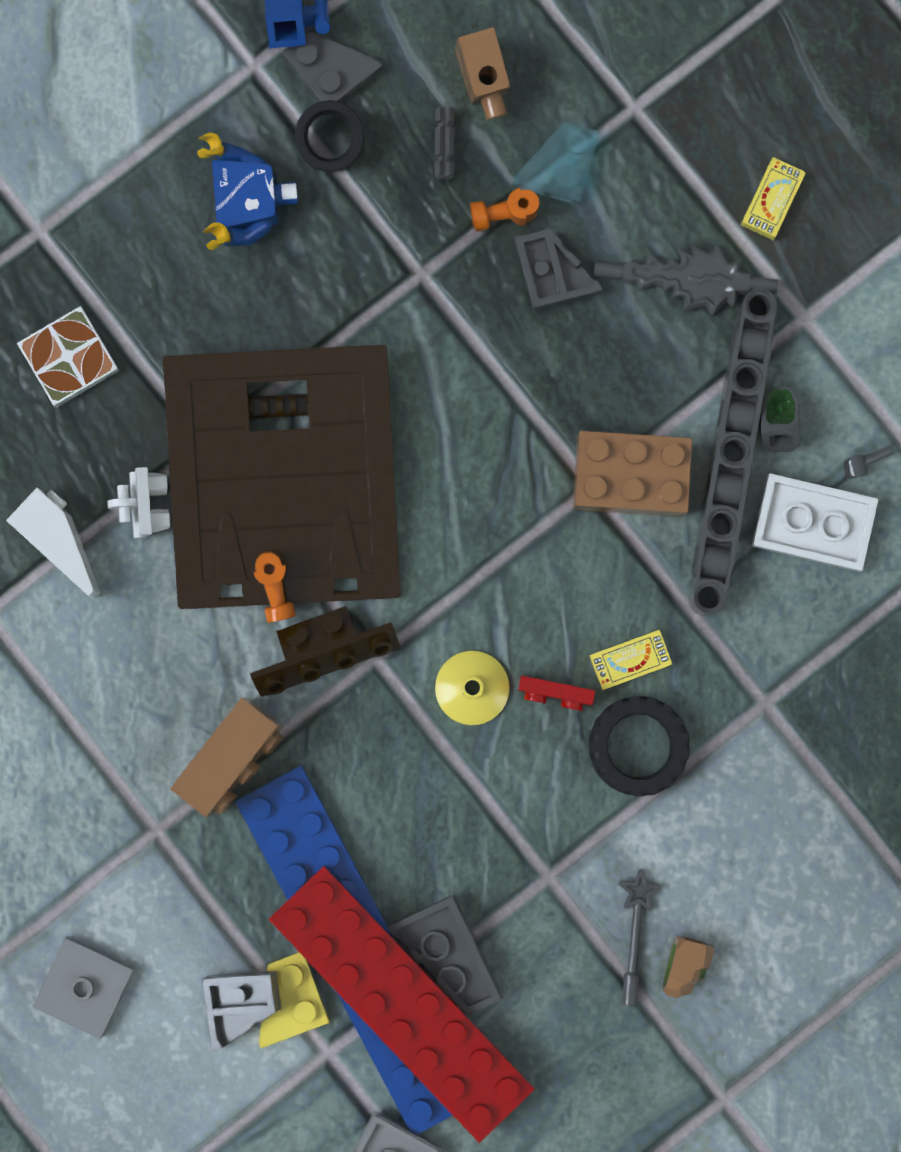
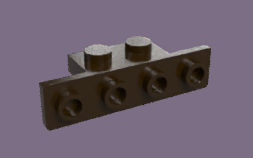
M347 606L276 631L285 661L252 672L250 676L260 697L277 695L287 688L304 682H313L331 672L349 669L356 663L373 657L385 656L392 650L398 649L400 643L392 622L356 634Z

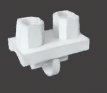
M148 467L135 468L134 472L129 473L131 498H129L128 485H118V499L108 500L107 503L108 509L119 510L120 523L131 522L130 509H132L133 539H144L152 535V533L170 528L168 509L150 510L149 497L167 495V476L165 474L148 473Z

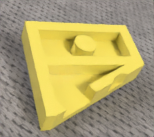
M300 952L268 964L267 972H277L282 1009L261 1022L260 1048L330 1022L310 964Z

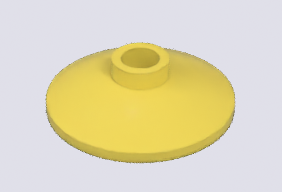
M479 651L461 652L448 659L441 667L435 683L436 698L444 713L454 721L465 725L483 724L494 719L506 705L509 696L508 676L503 666L492 656ZM474 680L478 682L480 690L476 695H470L466 692L465 685L468 681Z

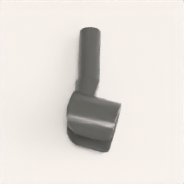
M888 446L871 454L856 455L844 461L846 478H858L868 475L866 464L893 455L892 447Z

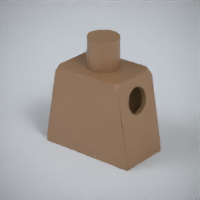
M494 27L458 37L454 51L471 104L482 103L487 121L506 116L508 113L503 95L507 94L510 84ZM480 76L490 77L493 84H483L480 81Z

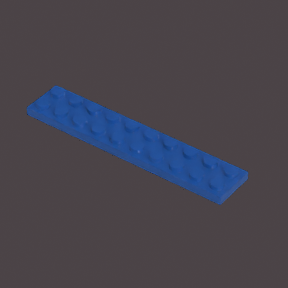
M302 765L235 801L287 900L325 865L394 938L389 932L383 915ZM338 994L409 1130L418 1135L452 1116L443 1104Z

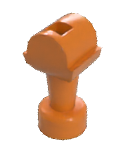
M517 188L509 195L507 201L486 207L484 201L469 203L475 232L487 230L490 221L512 219L519 226H526V222L534 220L537 216L539 208L537 194L531 190H520V188Z
M266 551L261 553L257 557L255 563L256 571L253 574L264 585L271 605L264 610L267 623L295 617L294 604L292 602H285L282 579L286 572V565L282 564L279 555L275 552Z

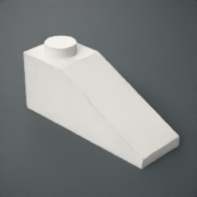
M36 488L6 521L88 596L96 598L100 594L99 587L72 516L63 509L68 503L52 489L46 493Z

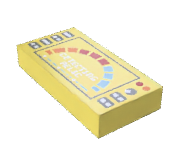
M772 157L741 222V226L774 240L806 172Z
M660 630L589 655L601 690L673 665Z

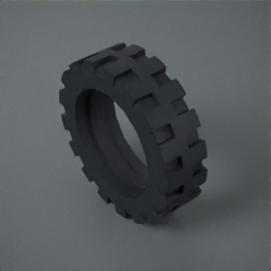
M633 696L623 698L609 705L597 717L589 735V756L596 773L611 788L631 796L655 795L664 789H668L683 774L686 762L690 756V737L684 726L683 719L680 715H677L671 706L652 697ZM632 715H647L657 720L666 729L670 740V753L664 766L655 774L644 778L631 777L620 772L612 763L608 752V738L613 727L623 718Z

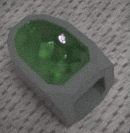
M774 386L763 397L761 408L763 448L772 452H792L800 446V403L795 392L788 386Z

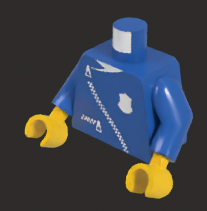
M206 133L198 139L206 141L210 146V150L202 148L197 151V154L202 159H207L213 155L218 159L212 160L216 222L209 225L203 231L205 234H214L217 240H211L206 246L209 250H216L222 244L225 246H251L268 234L272 226L278 224L277 206L298 204L297 183H275L273 167L267 164L265 159L242 147L221 142L217 134Z

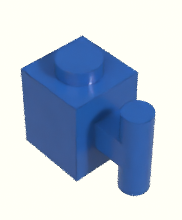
M265 0V20L269 48L306 45L305 27H315L319 34L328 33L330 30L328 0H315L314 6H303V0Z

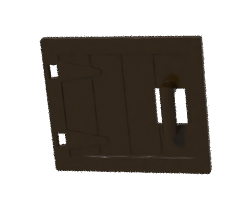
M386 345L165 356L163 358L177 602L179 609L270 605L264 585L253 574L256 571L255 563L257 557L266 551L275 552L279 555L282 564L286 565V572L282 579L285 602L312 603L400 597L388 351ZM307 380L306 394L248 396L247 383ZM309 416V428L250 431L249 419ZM357 578L358 591L335 592V579ZM242 584L243 597L220 598V585Z

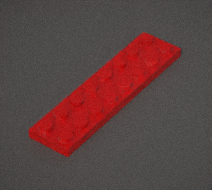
M325 865L268 919L478 1143L489 1135L535 1090L534 1086Z

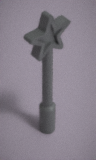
M642 869L638 870L634 882L619 881V885L629 893L624 903V908L628 909L633 906L628 971L624 974L622 1005L633 1007L637 1006L639 975L637 973L642 910L644 906L648 911H652L650 895L661 890L659 884H648L646 882L645 873Z

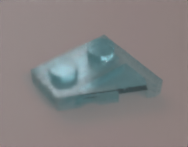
M564 122L513 178L512 187L531 190L537 194L580 205L599 131Z

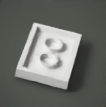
M769 473L766 478L751 547L861 572L863 571L878 499Z

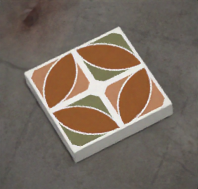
M81 306L17 343L55 408L119 372L117 365Z

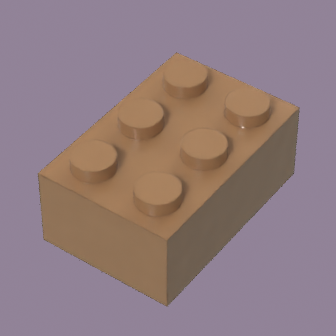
M579 431L576 444L572 510L684 517L688 513L692 438Z
M241 697L174 782L170 790L204 817H209L215 813L218 815L224 814L237 797L233 790L239 783L242 785L244 783L247 784L259 770L260 765L256 761L262 753L266 755L268 753L271 754L281 742L284 736L279 732L284 726L252 700Z

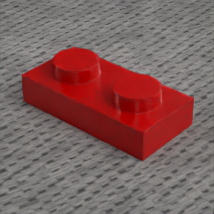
M522 675L520 676L517 691L525 692L524 700L546 704L547 697L562 700L560 707L583 711L584 705L592 706L595 690Z

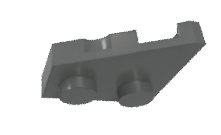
M309 31L306 34V45L289 47L282 52L284 60L319 102L333 100L342 103L383 70L379 61L313 31Z

